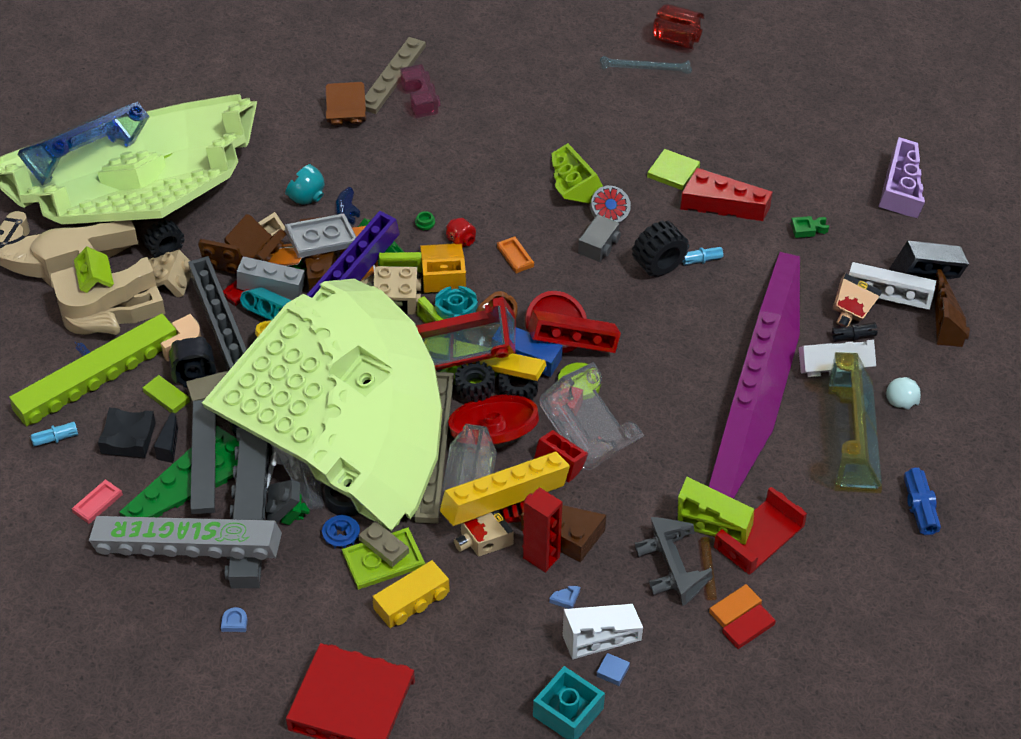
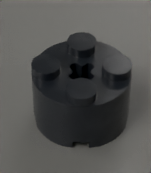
M204 337L176 340L171 344L169 362L174 382H179L183 384V387L187 388V381L216 373L213 350Z

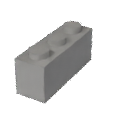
M243 256L237 270V288L251 290L262 287L293 300L299 297L303 290L304 270Z

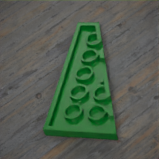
M217 425L216 488L233 478V467L238 466V460H235V447L239 446L237 438ZM192 447L119 511L120 516L158 518L163 515V512L173 507L178 508L184 505L185 501L191 499Z

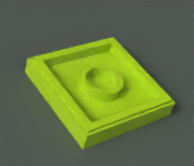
M664 149L647 172V177L684 190L696 168L700 167V161Z

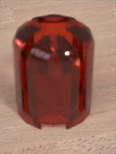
M669 4L663 5L656 13L658 18H655L653 22L655 38L662 42L694 50L693 44L694 42H699L703 29H701L700 22L701 19H704V14Z

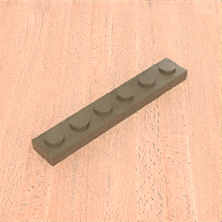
M411 37L406 40L365 95L367 112L378 113L425 49V41Z

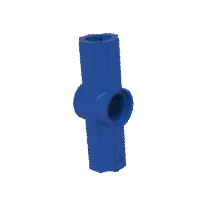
M911 468L904 473V480L908 491V506L912 508L910 512H914L919 532L924 535H933L939 532L941 528L936 512V496L934 491L929 489L925 472L920 468Z

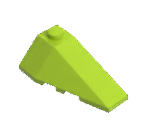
M567 143L551 153L555 169V187L564 199L590 203L593 194L603 185L593 169Z

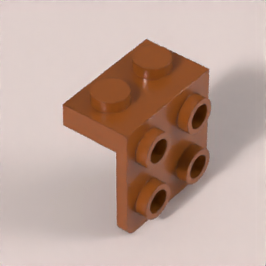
M350 82L326 85L327 122H331L332 125H340L348 121L351 124H359L362 121H366L364 83Z

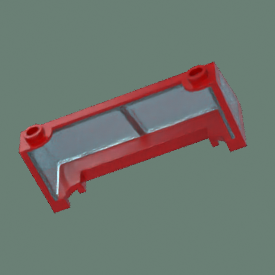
M504 297L494 298L493 306L485 305L484 311L416 326L434 362L435 370L495 357L506 358L509 354L515 353V313Z

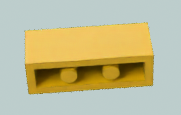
M431 560L373 595V608L389 628L395 625H402L411 615L416 612H423L429 604L436 600L444 599L450 592L449 578Z

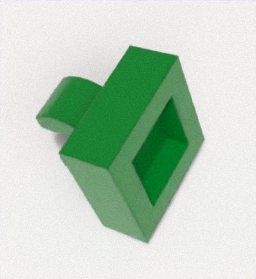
M300 494V502L282 518V523L291 525L295 519L304 520V513H310V505L301 503L302 494Z

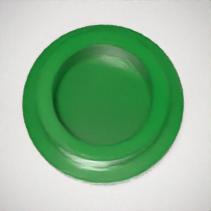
M420 212L415 219V225L421 230H429L435 226V218L430 212Z

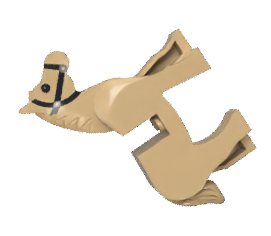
M15 211L8 214L1 224L0 266L25 276L42 278L49 286L54 287L64 326L70 332L75 334L101 332L117 335L120 332L119 324L136 323L156 317L161 313L165 314L163 299L156 286L154 271L148 257L140 259L128 269L112 273L114 282L112 287L97 282L88 293L81 291L79 288L74 259L86 246L106 254L110 258L132 245L138 244L136 231L131 220L99 223L93 226L78 228H56L32 236H27L30 229L24 212Z

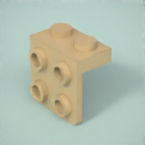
M180 250L167 252L162 256L149 259L154 271L156 286L164 284L176 297L184 296L191 277L188 264L190 260Z
M375 267L374 287L382 290L391 300L408 301V314H416L418 299L421 298V294H417V291H421V279L417 278V267Z

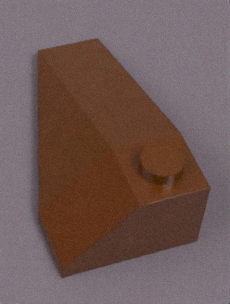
M937 269L934 290L937 345L963 347L964 341L969 339L970 328L966 327V318L943 271Z

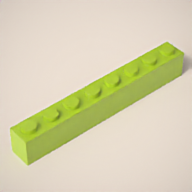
M162 313L10 396L13 411L26 427L32 423H38L46 415L59 411L71 401H77L89 391L97 390L105 382L114 380L123 372L136 368L139 363L154 358L157 353L162 351L161 343L177 335L176 328Z

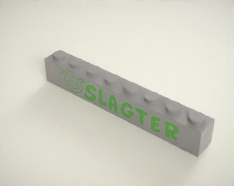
M96 516L89 542L98 553L104 555L121 553L123 555L143 554L153 556L157 554L169 557L176 555H187L189 557L210 556L213 558L233 557L236 559L253 557L264 560L266 558H276L282 532L276 521Z

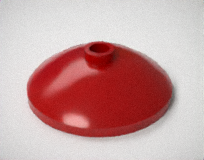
M547 291L538 295L529 304L525 314V326L527 332H529L528 326L533 310L585 319L587 317L581 304L571 295L561 291ZM563 345L562 354L568 353L577 347Z

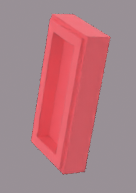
M105 479L72 508V512L90 524L96 516H99L123 495L122 490Z

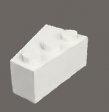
M874 340L799 347L801 374L807 373L808 377L821 376V372H829V376L843 375L842 371L850 370L851 374H862L864 369L876 366Z
M633 604L564 609L563 638L572 659L642 640L643 626Z

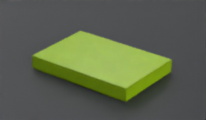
M409 527L392 532L395 537L409 547V554L393 567L363 543L342 549V554L358 590L415 571L425 565Z

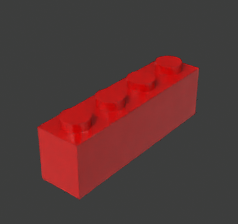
M538 310L532 311L528 331L533 340L611 353L616 352L621 335L615 323Z
M539 487L533 494L530 493L523 503L524 538L522 547L523 558L546 573L560 558L563 502Z

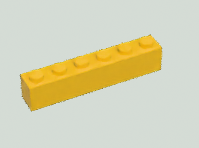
M553 452L447 489L444 492L440 512L452 526L461 524L524 501L530 493L533 494L539 487L549 492L564 486L570 465L557 452Z

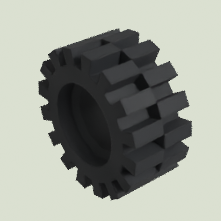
M160 220L158 225L154 223L151 225L153 228H148V234L144 235L145 239L143 242L155 258L182 248V243L185 241L183 238L185 237L184 234L171 220H164V222Z
M477 361L476 364L468 363V366L463 364L462 368L458 367L457 372H455L457 394L462 399L467 397V401L474 399V402H478V398H481L482 401L486 400L485 396L489 398L491 393L495 391V372L492 370V367L490 365L487 367V363L484 362L480 365V361ZM477 379L481 380L482 382L470 383L468 381Z
M503 373L499 374L500 395L522 396L533 400V396L536 397L538 381ZM514 381H522L527 385L514 387L510 384Z

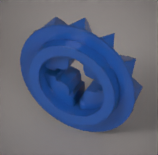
M346 515L330 518L322 528L323 538L327 544L333 545L334 548L337 546L346 548L349 544L354 545L355 540L359 538V524L355 519ZM337 530H345V535L339 534L337 536Z

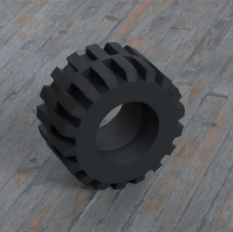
M659 221L647 227L639 235L638 239L635 240V245L632 247V256L649 276H663L672 272L685 259L684 257L689 249V241L670 221Z

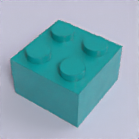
M563 666L533 700V717L565 739H578L604 709L605 693Z

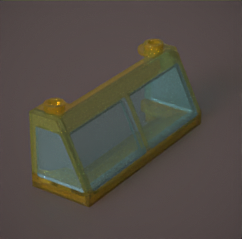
M835 352L828 383V394H836L840 398V403L851 404L854 440L846 441L842 445V455L837 477H835L834 481L835 491L881 493L882 480L873 382L858 353Z

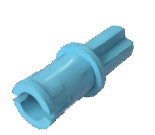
M701 247L699 250L688 251L684 257L685 259L682 261L683 265L700 262L705 264L706 261L720 259L723 257V249L721 247L709 249Z
M73 421L61 426L54 427L53 425L51 429L31 435L32 444L38 446L52 441L58 443V440L77 436L76 424Z

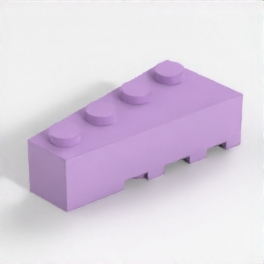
M898 138L891 155L879 203L881 208L918 218L925 203L922 196L923 184H921L920 179L922 174L921 169H919L918 143Z

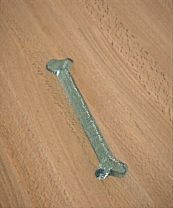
M606 56L600 58L603 69L608 67L683 71L686 74L692 72L688 60L684 63L609 59Z

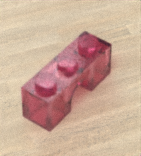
M422 64L400 68L401 84L405 93H410L411 108L415 118L438 114V107L441 105L438 95H435V87L433 83H430L429 72L424 70Z

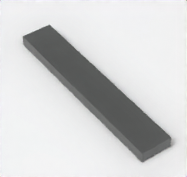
M204 400L193 401L191 514L215 513L216 414L203 406L202 402Z

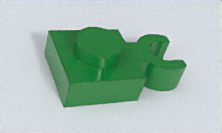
M811 216L791 218L790 224L795 238L815 236L816 232L825 234L829 230V225H826V217H819L816 220H812Z

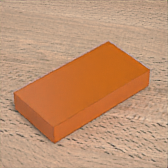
M515 236L497 243V248L515 273L534 267V261Z
M745 584L710 607L709 613L724 628L759 604L761 605L762 600Z

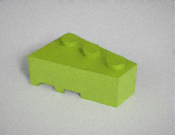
M686 477L678 496V521L693 523L695 532L714 537L723 529L741 544H746L753 526L754 508Z

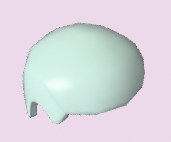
M903 377L893 380L888 385L886 397L891 405L908 410L913 405L920 403L921 392L914 380Z

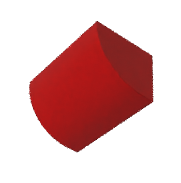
M552 430L539 439L534 459L557 452L570 465L566 481L569 483L581 471L588 453Z

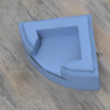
M568 586L566 589L555 591L551 595L549 603L573 609L580 593V587Z

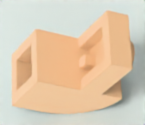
M191 314L172 322V325L176 328L177 335L161 343L163 356L167 361H169V351L174 341L201 337L199 324Z

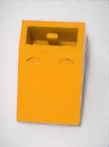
M462 244L420 246L424 293L439 292L446 287H451V290L458 289V286L466 287V270Z

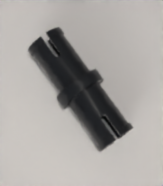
M875 322L862 325L854 323L848 327L832 328V334L841 333L832 337L834 342L839 340H858L860 337L877 336L878 330L868 331L869 329L877 328Z

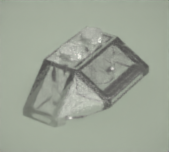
M465 424L463 430L451 443L442 488L443 496L447 489L493 474L497 452L487 427Z

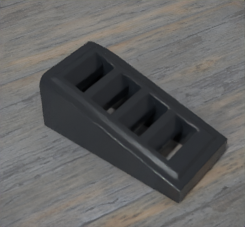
M171 412L154 445L157 460L170 463L174 461L179 428L176 413Z

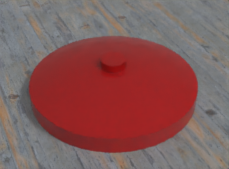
M495 395L489 398L485 397L486 400L484 401L481 398L478 399V402L473 400L457 408L449 417L448 424L452 437L460 442L472 445H492L517 439L530 432L539 421L537 405L528 398L512 395Z

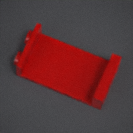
M770 487L767 492L766 501L754 510L753 526L746 544H741L721 529L715 536L714 548L750 575L805 526L807 513L800 506L788 500L783 493Z

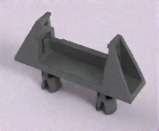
M651 517L654 537L634 542L638 557L654 551L662 553L669 570V575L649 580L652 593L656 595L674 589L678 593L682 606H684L713 578L712 569L709 568L701 572L696 570L687 573L677 547L673 543L681 540L686 535L695 534L693 523Z

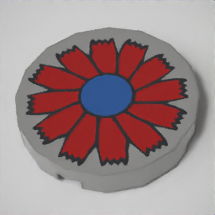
M609 185L600 187L593 194L590 203V210L594 217L598 214L619 223L627 218L631 207L628 195L622 189Z

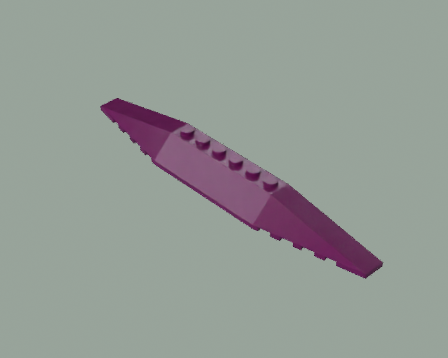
M779 252L755 325L710 480V488L733 499L773 432L800 336V256Z

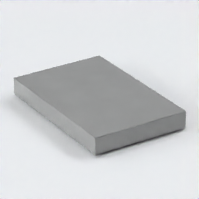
M344 213L285 224V231L298 258L347 249L356 238Z

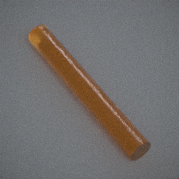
M702 537L700 543L704 570L711 568L713 578L706 584L707 600H716L709 537Z

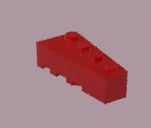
M696 168L682 192L680 210L695 209L701 213L709 211L716 212L722 216L730 214L736 215L737 218L763 221L770 209L773 192Z

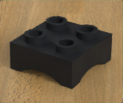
M109 407L106 424L98 441L101 454L146 458L156 424L154 411L135 413Z

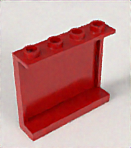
M320 643L286 717L288 731L316 739H388L410 684L414 685L415 683L414 670L406 665L389 663L382 658H371L357 651L350 652L340 649L336 645Z

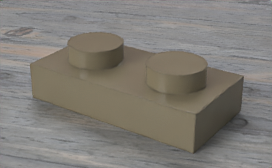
M377 521L359 534V541L391 567L409 554V547Z

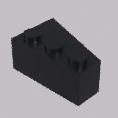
M907 240L889 270L927 279L933 278L935 280L937 269H941L946 279L961 277L969 262L961 246Z

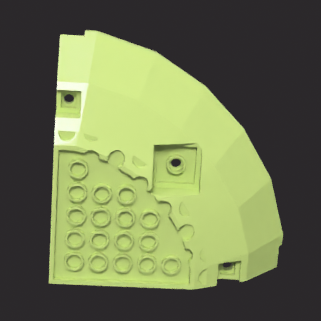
M236 94L186 102L132 114L42 140L0 156V189L23 208L34 202H39L42 215L60 224L163 218L231 177L238 164L235 148L247 147L249 143L257 101H250V98L241 99V95Z
M356 279L324 281L320 284L321 288L313 298L302 294L286 303L205 398L202 404L211 412L308 464L315 479L351 498L358 513L374 522L377 521L380 525L392 531L400 523V519L404 514L411 519L418 510L438 460L442 404L435 365L415 323L382 290ZM365 380H371L369 383L363 384Z

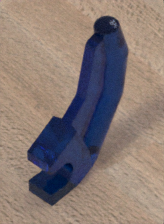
M348 187L340 192L336 200L337 215L344 213L349 224L354 225L356 221L355 217L352 216L359 218L360 210L352 204L354 191L351 187Z

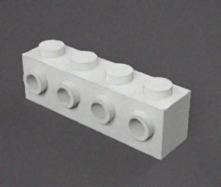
M855 262L852 263L849 275L881 290L880 299L930 310L936 280Z

